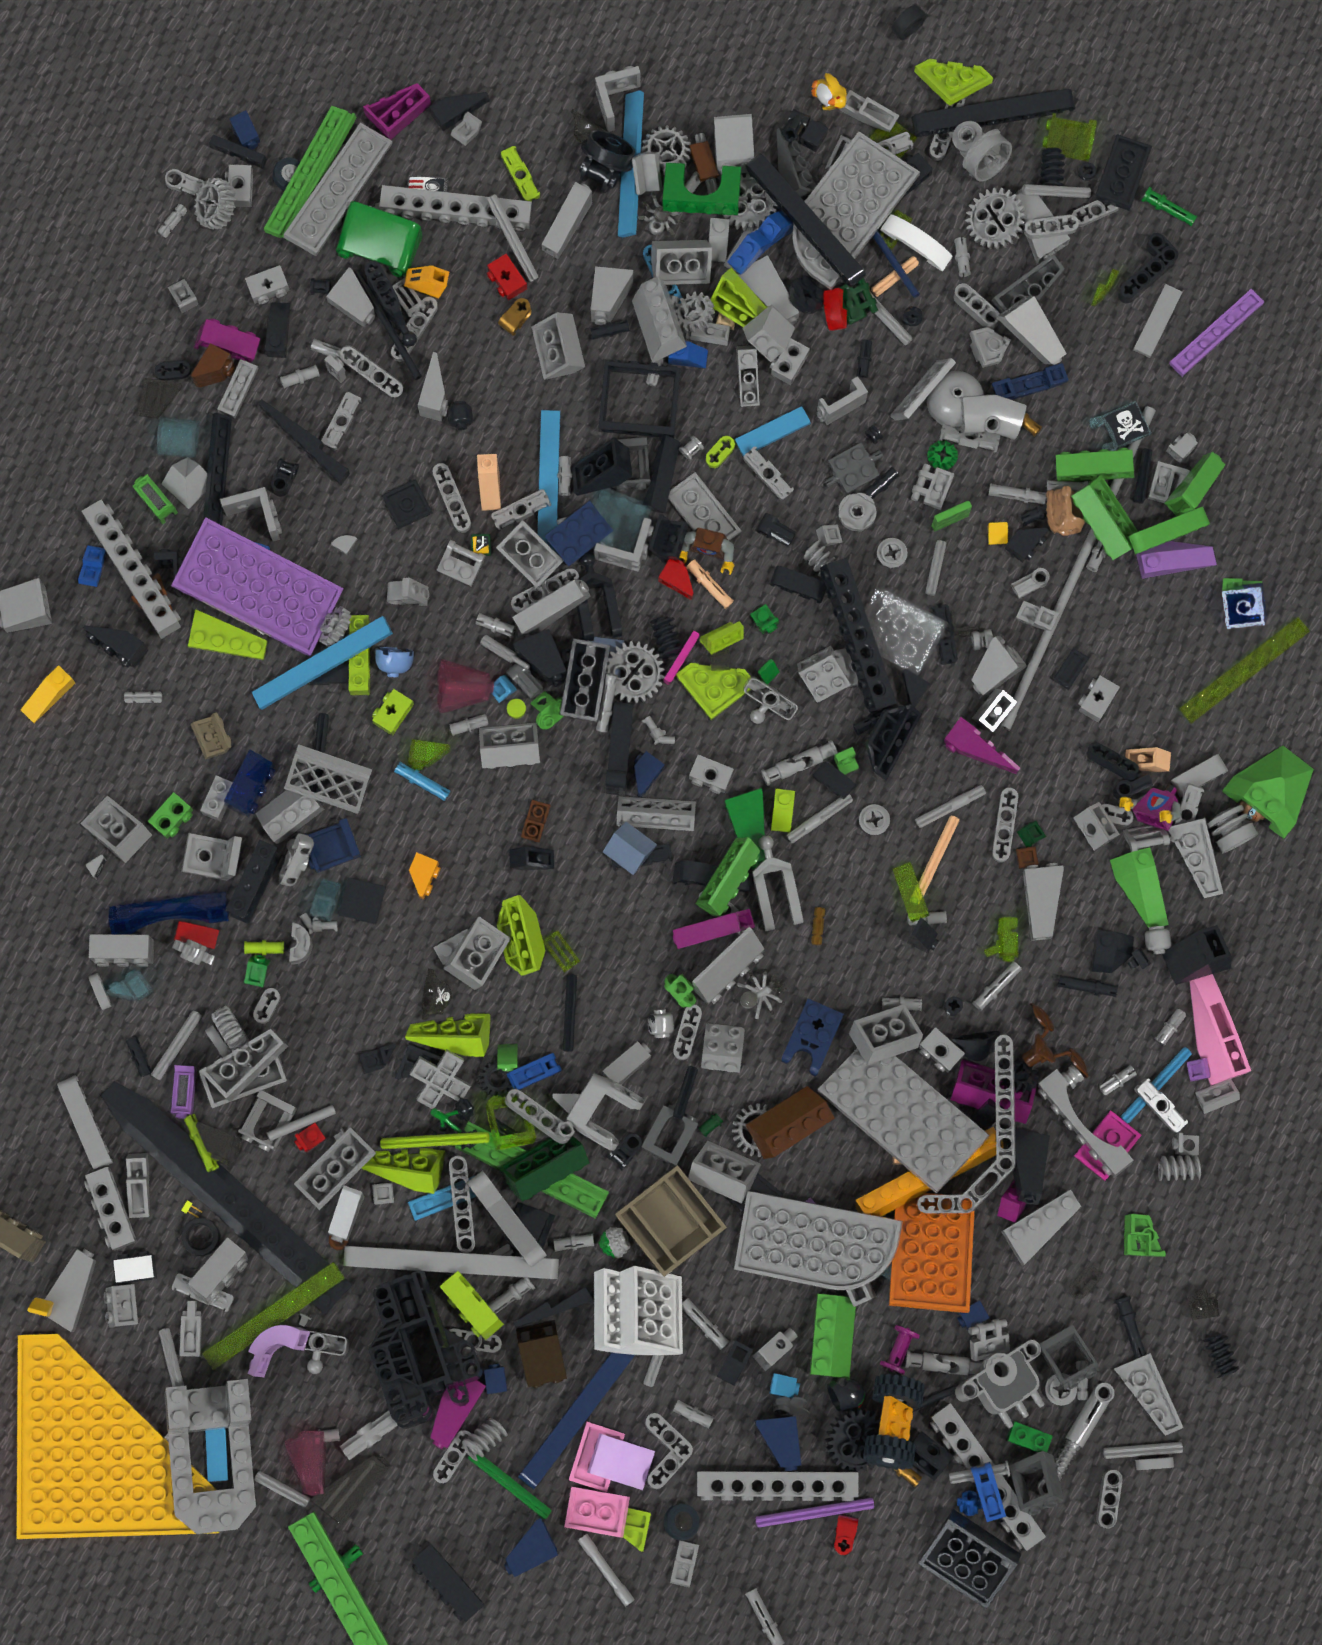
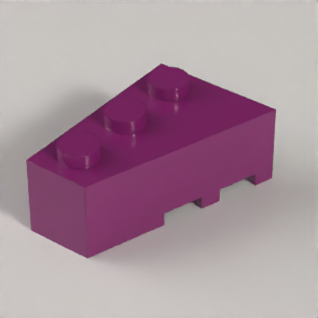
M210 318L209 320L206 319L200 326L194 348L199 349V346L208 348L211 343L230 353L231 358L242 359L251 363L255 358L260 338L256 337V334L246 331L244 333L235 326H225L220 324V321Z

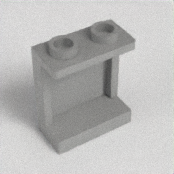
M858 376L851 380L850 394L830 406L826 404L823 398L819 399L818 412L816 414L821 422L825 421L826 425H829L866 403L868 391Z

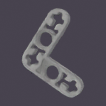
M652 1413L645 1419V1427L670 1450L647 1478L649 1487L657 1490L662 1488L691 1456L693 1448L661 1415ZM650 1418H658L659 1421L657 1423L660 1427L663 1424L667 1426L661 1431L660 1435L656 1433L659 1431L656 1426L650 1427ZM665 1431L673 1432L674 1440L672 1442L664 1440L663 1434ZM680 1438L681 1441L678 1444L682 1447L685 1445L688 1447V1455H680V1448L675 1446L673 1449L671 1445ZM668 1459L675 1462L676 1466L672 1471L666 1470L664 1466L665 1461ZM660 1467L661 1470L669 1476L666 1478L665 1475H663L660 1478L661 1484L659 1485L657 1483L654 1485L652 1484V1476L654 1475L656 1477L661 1473V1471L658 1470V1468Z

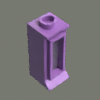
M174 1065L171 1113L176 1114L175 1118L184 1119L188 1115L193 1114L197 1068L194 1066Z

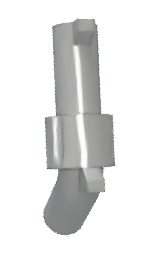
M650 716L642 720V723H646L651 731L650 735L654 739V745L658 743L675 744V736H664L666 731L657 728Z
M307 913L300 916L305 926L309 929V934L322 932L324 929H334L337 932V921L321 922L317 917H314L311 921Z

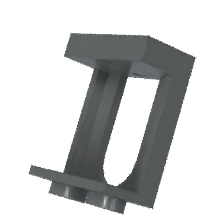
M647 437L619 439L618 441L627 446L629 451L638 450L640 478L639 480H626L619 486L612 487V489L620 492L627 491L628 488L633 487L636 490L647 489V486L650 485Z
M663 1105L641 1149L676 1167L698 1127V1123H696V1118L688 1114L683 1116L681 1120H683L685 1128L671 1154L655 1146L654 1143L666 1121L674 1117L675 1107Z

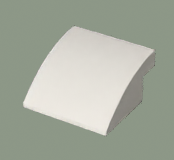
M632 1266L620 1272L605 1268L594 1272V1350L632 1355L683 1354L682 1277L673 1274L663 1277L659 1271L638 1266Z

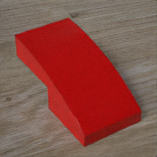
M840 288L825 290L823 298L828 329L831 331L846 329L847 310L843 309V290Z
M178 921L174 940L186 943L189 939L209 949H215L219 930Z

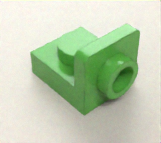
M853 747L834 756L838 770L844 775L859 768Z

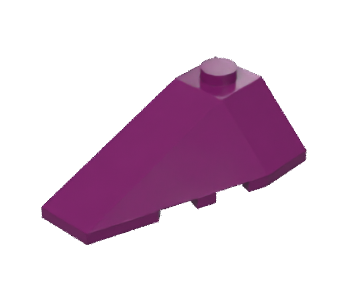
M962 717L959 718L944 740L945 747L950 752L954 753L956 751L958 754L1014 774L1019 772L1020 767L1003 752L995 751L996 747L990 740H983L978 729Z

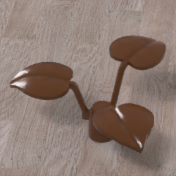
M1030 1003L1029 1005L1032 1006L1036 1018L1044 1026V1032L1042 1035L1037 1033L1035 1035V1043L1031 1045V1049L1022 1054L1025 1063L1029 1067H1033L1037 1063H1044L1047 1060L1054 1063L1056 1062L1055 1058L1067 1055L1071 1058L1073 1064L1085 1074L1087 1079L1089 1076L1085 1062L1076 1050L1069 1048V1051L1053 1054L1043 1039L1049 1030L1051 1032L1054 1031L1053 1023L1042 1008L1034 1003Z

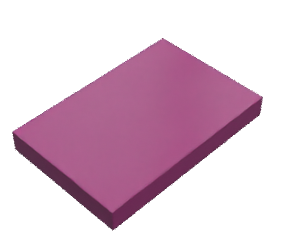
M1111 1110L1092 1132L1097 1138L1112 1146L1119 1147L1121 1145L1127 1153L1141 1137L1140 1133ZM1086 1144L1082 1145L1074 1157L1105 1181L1109 1176L1101 1168L1103 1164L1099 1160L1095 1161L1088 1152L1090 1149Z

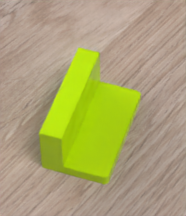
M740 621L735 624L729 622L701 636L700 642L712 655L744 639V626Z

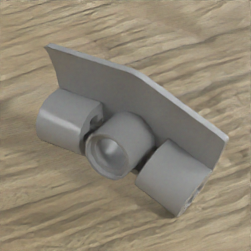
M999 395L962 397L964 424L961 425L963 434L989 432L1013 440L1017 438L1027 407L1025 404ZM994 419V424L991 427H987L988 421Z

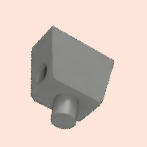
M791 1328L784 1333L780 1331L752 1357L766 1371L793 1347L791 1342L798 1336Z

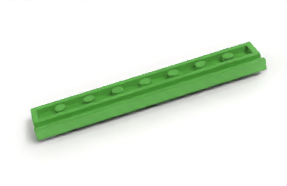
M334 106L330 107L264 227L265 233L279 238L284 237V233L331 166L357 118L354 113H348V111Z
M469 1121L464 1130L470 1132L476 1129L477 1132H488L490 1135L489 1142L478 1143L471 1149L468 1147L461 1149V1145H455L456 1149L498 1170V1167L526 1152V1150ZM570 1174L565 1179L552 1184L548 1189L542 1190V1192L595 1219L609 1194L608 1191L574 1174Z
M315 1511L288 1526L290 1532L353 1644L389 1645Z

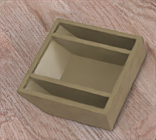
M678 1165L615 1214L618 1221L663 1277L667 1276L727 1228Z
M0 1210V1247L19 1259L34 1262L46 1243L42 1240L43 1235L35 1230L26 1228L25 1224L10 1218V1215Z

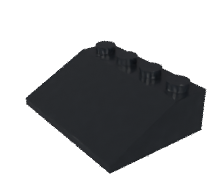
M953 1509L918 1564L987 1609L1018 1565L1021 1553Z

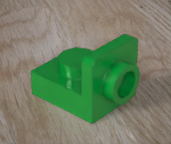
M766 604L750 614V617L762 634L765 632L770 634L778 628L779 619L775 618Z
M263 955L251 956L247 964L244 983L264 987L270 960L266 959Z

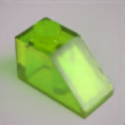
M412 739L408 763L412 765L413 769L423 770L424 767L429 768L450 753L451 747L449 744Z

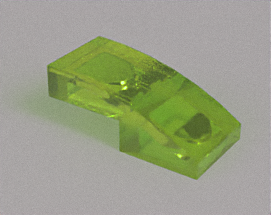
M1112 269L1106 285L1099 283L1091 306L1095 307L1107 296L1117 279L1118 270Z

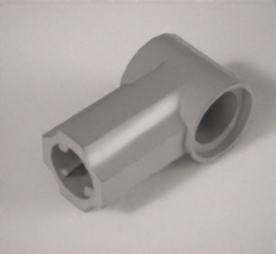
M1038 568L1033 573L1012 583L1011 586L1018 599L1039 588L1045 587L1050 575L1046 569ZM1042 574L1045 577V581L1038 582L1035 576Z

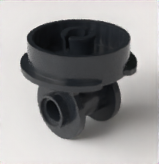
M594 130L590 133L588 139L584 140L581 144V149L586 158L579 170L581 172L580 180L585 182L588 177L602 184L601 192L606 193L609 188L613 189L620 177L618 171L626 172L633 168L632 158L635 155V149L626 140L613 133Z

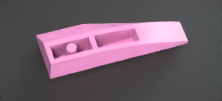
M1213 974L1189 981L1196 1046L1200 1059L1207 1058L1210 1086L1249 1073L1251 1069Z

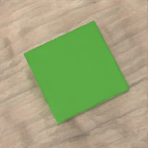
M970 501L963 502L935 515L932 523L934 532L969 517L972 508Z

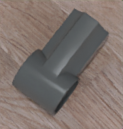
M517 663L505 672L508 677L514 680L513 683L515 685L518 684L530 699L537 696L543 690V687L531 675V671Z

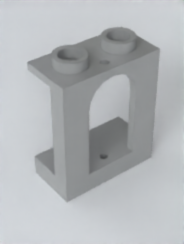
M259 1091L258 1099L242 1129H239L238 1132L242 1134L241 1138L247 1142L252 1143L254 1140L260 1143L259 1148L267 1152L270 1149L275 1151L282 1137L269 1141V1139L260 1140L254 1135V1127L267 1103L284 1111L276 1126L278 1128L290 1123L297 1108L264 1091Z

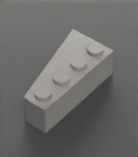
M270 1029L241 1048L235 1049L224 1058L218 1059L212 1065L201 1069L200 1072L231 1102L288 1045Z
M1071 1190L1002 1231L1003 1236L1022 1266L1081 1207Z

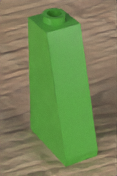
M1213 451L1203 455L1165 501L1164 504L1176 516L1194 510L1201 502L1225 466L1220 456Z

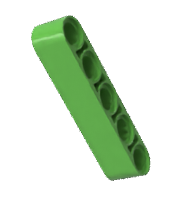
M1200 507L1132 534L1128 538L1135 554H1138L1208 526L1210 522L1204 508Z

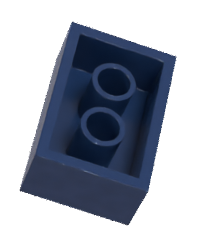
M588 500L545 534V538L569 567L614 530L593 503Z

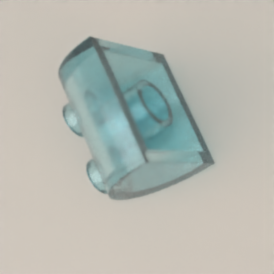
M161 417L157 431L158 455L196 458L200 421Z

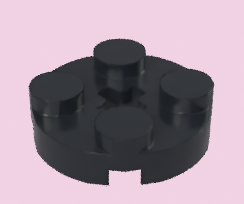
M809 276L797 278L789 285L790 302L800 312L805 313L808 311L811 312L810 314H813L823 305L824 291Z

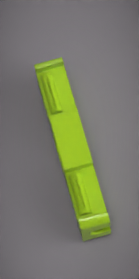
M512 146L502 151L501 158L524 201L532 202V199H538L540 192L537 191L532 181V176L525 163L519 157L516 147ZM518 171H524L526 176L523 179H518L515 174Z

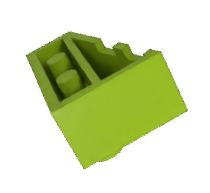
M459 1271L454 1273L440 1286L449 1297L447 1300L454 1309L458 1308L461 1311L459 1316L464 1322H470L473 1325L470 1329L477 1337L482 1336L487 1340L504 1325Z

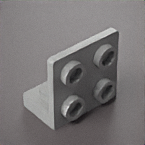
M831 646L797 663L798 673L816 702H820L850 686V682L838 664L835 652Z

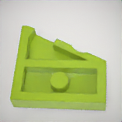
M628 1508L623 1538L643 1552L651 1513Z

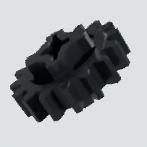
M1019 1058L1014 1061L1015 1092L1017 1093L1018 1090H1021L1022 1093H1025L1026 1090L1031 1092L1032 1088L1035 1089L1039 1076L1036 1075L1038 1071L1032 1070L1033 1067H1029L1025 1061H1020ZM1003 1059L1002 1062H999L1000 1068L1004 1070L1009 1068L1010 1061ZM1006 1078L1001 1080V1085H1007L1008 1089L1011 1084L1010 1080Z

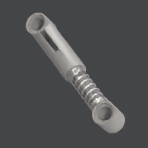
M1099 1383L1093 1388L1091 1395L1066 1435V1444L1061 1449L1062 1452L1058 1454L1059 1457L1055 1458L1059 1481L1062 1479V1474H1065V1469H1068L1067 1466L1071 1465L1069 1462L1076 1455V1450L1078 1451L1080 1447H1084L1109 1402L1113 1399L1114 1389L1110 1384ZM1101 1387L1106 1388L1108 1391V1396L1104 1399L1098 1394ZM1096 1402H1099L1094 1412L1092 1413L1090 1419H1088V1416L1094 1408ZM1044 1476L1036 1486L1040 1496L1045 1495L1042 1490L1043 1484L1046 1483Z

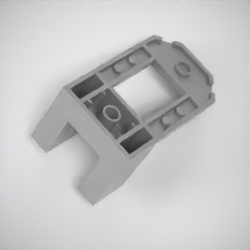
M248 1379L227 1381L226 1386L187 1390L186 1386L167 1387L164 1395L175 1517L196 1534L237 1530L256 1507L249 1434L251 1409ZM228 1428L234 1488L193 1493L188 1433Z

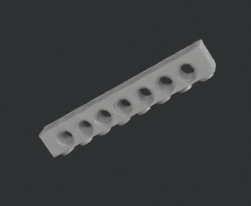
M382 185L379 208L387 213L402 215V217L408 219L420 217L426 221L438 219L445 223L456 221L463 225L475 223L481 227L495 225V227L501 229L495 216L488 214L492 211L487 202L488 197ZM498 198L506 214H516V217L509 218L515 230L524 231L530 228L531 201ZM401 200L404 204L398 206L395 202ZM417 202L423 204L420 208H416L413 205ZM436 204L442 206L439 210L432 208ZM459 207L460 210L453 212L451 208ZM471 209L479 210L476 214H472L469 211Z
M99 500L82 510L86 521L159 637L162 639L181 628L178 622L181 620L176 610L172 611L169 605H171V602L166 594L161 595L159 590L162 588L156 579L152 580L149 576L152 572L147 564L142 565L140 560L143 558L137 549L133 550L130 546L133 542L128 534L124 535L122 533L123 526L118 518L116 520L113 519L112 514L114 512L110 505H105L102 500ZM103 520H108L107 524L100 525ZM113 535L118 536L115 540H109ZM127 550L125 555H119L121 551ZM133 565L137 566L133 571L128 570ZM140 581H147L143 586L138 585ZM150 596H156L155 600L148 601ZM160 611H166L164 616H157Z
M951 1403L930 1417L932 1420L930 1425L936 1433L940 1431L943 1435L942 1442L948 1450L950 1448L953 1449L956 1454L953 1457L960 1466L964 1465L967 1470H970L972 1466L969 1464V1458L973 1455L979 1458L977 1468L984 1466V1463L990 1462L991 1466L994 1465ZM948 1422H952L956 1427L955 1432L952 1434H948L945 1430ZM960 1439H965L967 1442V1448L963 1451L957 1447V1442ZM1002 1475L995 1476L997 1487L1003 1492L1001 1500L1004 1510L1009 1505L1015 1509L1012 1517L1006 1516L1002 1518L1003 1522H1001V1525L1007 1533L1011 1531L1015 1536L1013 1542L1019 1550L1023 1548L1024 1551H1028L1046 1536L1031 1515L1020 1511L1017 1496ZM1021 1522L1027 1526V1530L1023 1534H1019L1016 1529L1017 1525Z
M697 1471V1496H701V1500H713V1496H721V1500H733V1496H741V1500H753V1496L761 1497L762 1501H773V1497H782V1501H794V1497H802V1501H814V1497H822V1501H834V1497H842V1501H854V1497H859L858 1472ZM715 1480H720L723 1483V1488L719 1492L712 1490L711 1485ZM735 1480H740L743 1483V1489L739 1492H735L732 1489V1483ZM755 1480H760L763 1483V1489L760 1492H755L752 1489V1483ZM776 1480H780L783 1483V1489L780 1492H775L772 1489V1483ZM796 1480L803 1483V1489L800 1492H795L792 1489V1484ZM817 1480L823 1483V1489L820 1492H815L812 1489L813 1482ZM837 1480L843 1483L841 1492H835L832 1489L833 1483Z

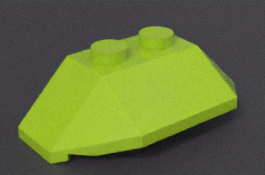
M521 895L503 900L502 909L497 921V929L511 938L503 950L506 963L518 971L521 976L539 971L546 950L536 913Z

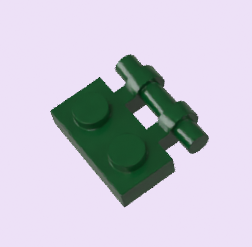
M864 278L858 282L859 286L856 288L854 285L849 287L847 284L840 287L843 290V309L847 310L849 325L868 317L865 312L867 308H870L872 314L879 311L876 306L877 301L872 297L869 290V283H866ZM861 292L863 293L866 302L861 303L860 298L858 296V294Z

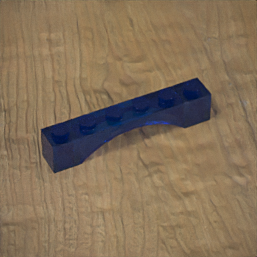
M226 892L110 906L108 921L111 934H132L149 924L170 919H195L207 923L229 921V912L226 911L228 900Z

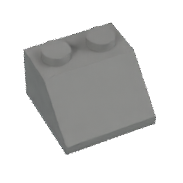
M772 304L743 327L748 342L770 362L786 350L795 329L794 325Z

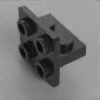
M659 514L658 520L655 523L653 537L650 539L649 549L664 564H667L669 559L679 560L689 525L682 521H670L663 514Z

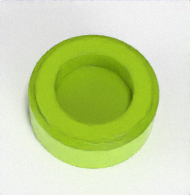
M513 699L507 704V713L510 717L519 719L525 715L526 705L520 699Z

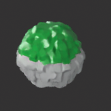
M610 1227L603 1232L598 1242L603 1253L613 1258L623 1257V1254L627 1253L630 1249L629 1237L626 1231H623V1228Z

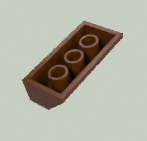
M805 1086L745 1125L763 1158L768 1159L776 1157L835 1118L826 1101L808 1086Z

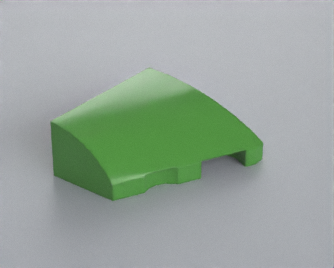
M1125 1215L1124 1255L1166 1256L1165 1251H1162L1157 1240L1159 1237L1153 1229V1223L1149 1215ZM1136 1240L1139 1241V1243H1140V1249H1139V1250L1137 1249Z

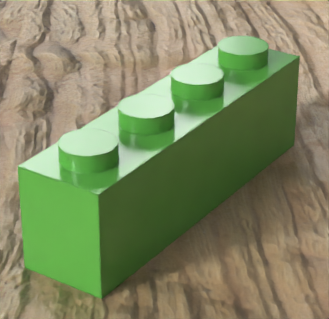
M1120 448L1117 451L1102 449L1098 452L1081 451L1076 454H1071L1070 452L1060 453V455H1056L1057 481H1092L1100 475L1105 480L1134 478L1133 449Z

